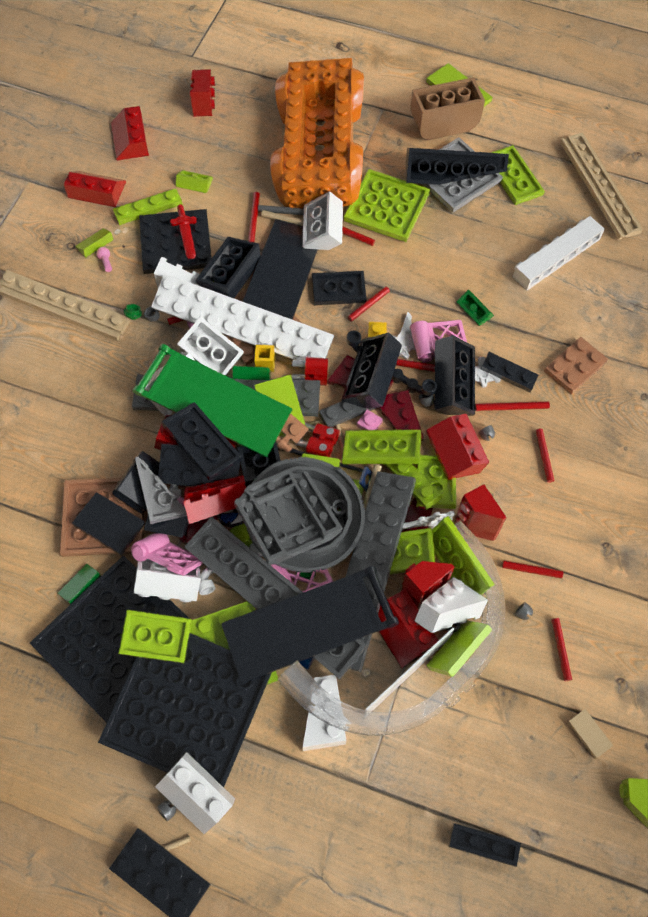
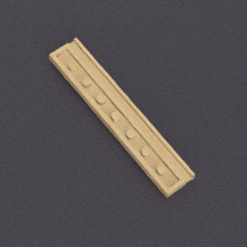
M579 133L568 136L567 139L562 138L560 144L617 238L621 240L623 237L628 238L641 234L642 227L584 134Z
M6 270L0 278V295L115 341H119L120 335L124 333L131 322L130 318L9 270Z

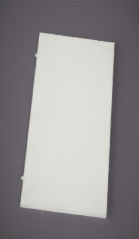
M454 628L447 632L365 709L363 717L366 718L446 643Z

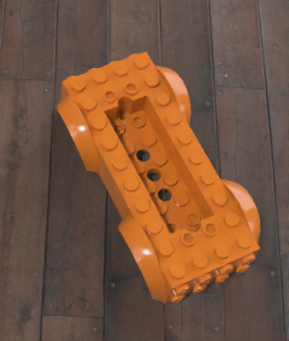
M352 58L289 62L288 72L276 80V102L282 122L285 124L284 146L277 148L271 154L270 169L275 191L280 202L285 207L304 208L305 204L329 191L343 201V206L353 205L359 198L363 147L353 142V123L360 119L364 74L360 70L353 68ZM320 120L325 121L323 126H318L316 123ZM318 145L324 146L323 150L318 151L315 148Z

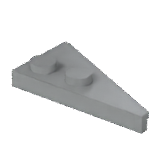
M135 457L150 524L187 516L185 508L177 500V497L167 489V486L149 469V466L143 460Z

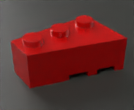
M211 69L192 70L190 97L193 117L212 116V109H215V99H212L215 98V88H212V86H215V76H212Z
M244 476L185 488L183 502L189 524L236 509L234 506L235 500L239 499L246 489Z

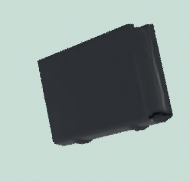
M141 451L137 457L143 460L149 466V469L158 476L160 462L144 451ZM134 459L122 479L118 481L112 494L142 514L147 507Z

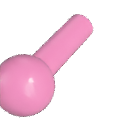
M106 247L98 248L96 251L97 258L102 260L106 272L112 271L108 259L110 251Z

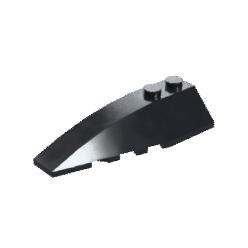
M407 148L406 183L440 185L506 172L509 154Z

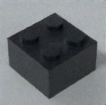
M276 441L267 457L244 446L237 447L242 456L240 464L246 488L266 468L281 461Z

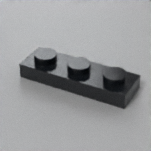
M490 351L481 366V370L528 392L532 391L539 374Z
M454 823L448 847L517 867L521 843Z

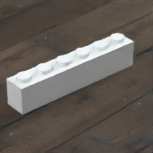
M591 216L585 220H580L575 227L567 229L562 236H557L550 244H545L540 251L532 253L527 260L519 262L514 268L513 278L524 289L529 290L599 241L604 228Z

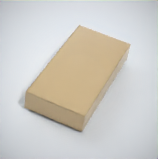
M586 709L567 722L594 759L613 746Z

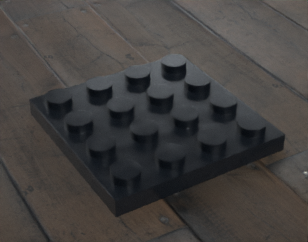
M207 209L185 211L186 216L197 218L195 224H189L196 252L194 259H189L186 256L180 227L170 225L171 219L179 217L178 212L139 215L144 274L154 273L161 257L166 258V262L171 265L177 266L179 264L183 266V270L205 268L212 258Z

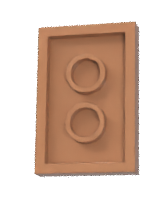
M580 337L545 368L544 372L572 395L607 363L608 358Z

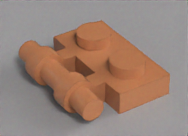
M290 414L281 431L286 436L283 439L278 436L276 440L277 447L289 453L293 448L288 442L292 440L297 444L309 429Z

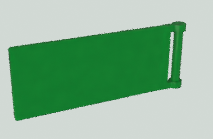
M161 344L158 348L159 352L141 381L133 388V393L175 413L195 402L226 438L267 457L288 420L292 408L178 353L165 344ZM165 355H169L170 358L149 392L144 390Z

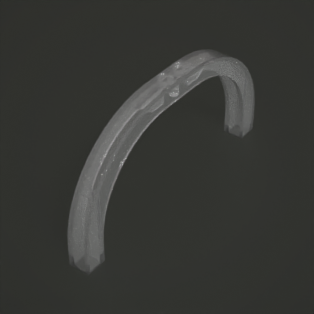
M461 521L455 524L456 528L495 584L482 595L488 601L482 612L481 623L488 624L491 627L490 634L453 677H450L432 696L413 707L393 712L366 711L339 701L326 692L297 660L280 675L278 680L304 709L326 724L340 730L367 736H384L405 732L424 724L448 705L453 707L461 700L459 695L463 691L467 693L475 686L473 681L488 666L500 644L505 623V598L501 579L494 562L481 542Z

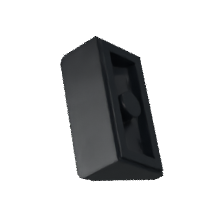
M148 516L144 530L183 537L187 533L188 517L184 516L150 524Z

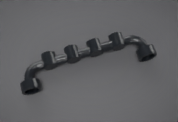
M353 330L347 334V344L352 346L355 352H358L361 334ZM398 368L395 369L391 379L394 383L402 382L407 385L406 390L409 393L417 392L425 396H431L435 394L437 384L434 380L426 379L423 381L422 386H420L416 379H409Z

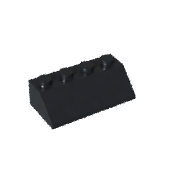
M227 237L195 280L196 284L235 298L257 267L261 257L259 243Z
M389 332L361 340L341 398L343 402L367 409L383 407L402 348V344Z
M454 335L436 340L434 370L437 389L435 392L434 410L445 415L467 414L468 416H474L475 346Z

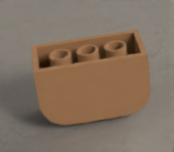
M472 77L413 89L410 111L421 136L431 140L465 133L475 128L481 120L485 99L475 78Z

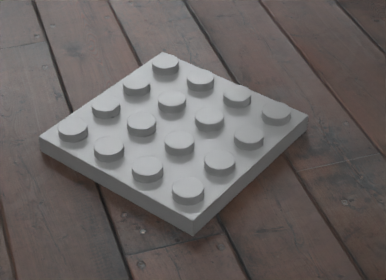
M459 137L439 149L475 152ZM496 173L440 185H423L429 188L430 192L453 213L500 183L503 176Z

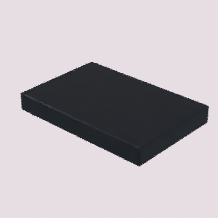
M364 271L312 273L314 306L365 303L367 301Z
M96 492L72 522V525L122 556L143 528L145 522Z

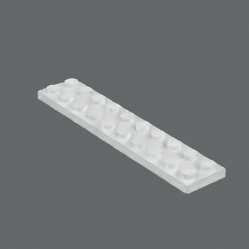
M165 273L151 306L155 310L194 324L201 316L224 335L254 346L274 345L276 354L292 360L305 361L306 357L326 358L334 338L333 334Z

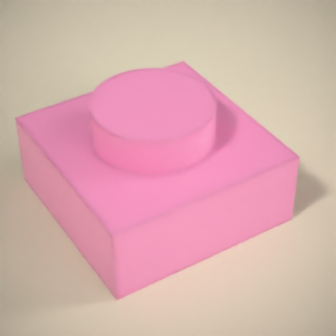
M366 410L357 422V427L362 430H377L383 419Z

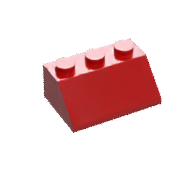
M140 106L123 108L111 122L117 161L149 156Z
M82 171L69 172L64 182V187L70 199L116 208L126 180Z
M467 414L450 416L426 430L447 480L480 474L489 464V460Z
M485 484L463 495L455 516V522L459 529H463L465 534L494 541L507 517Z
M421 561L417 565L413 563L405 571L406 575L404 576L401 591L406 589L417 608L420 609L424 600L450 580L455 567L453 564Z
M406 589L387 599L394 617L398 618L399 624L395 627L379 631L401 668L421 658L439 641L434 633H431L415 622L419 609ZM380 605L378 616L381 622H384L387 619Z

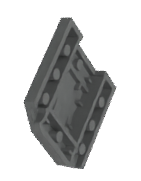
M283 471L251 484L234 503L236 510L268 565L281 563L330 541L342 531V526L307 471H303L302 474Z

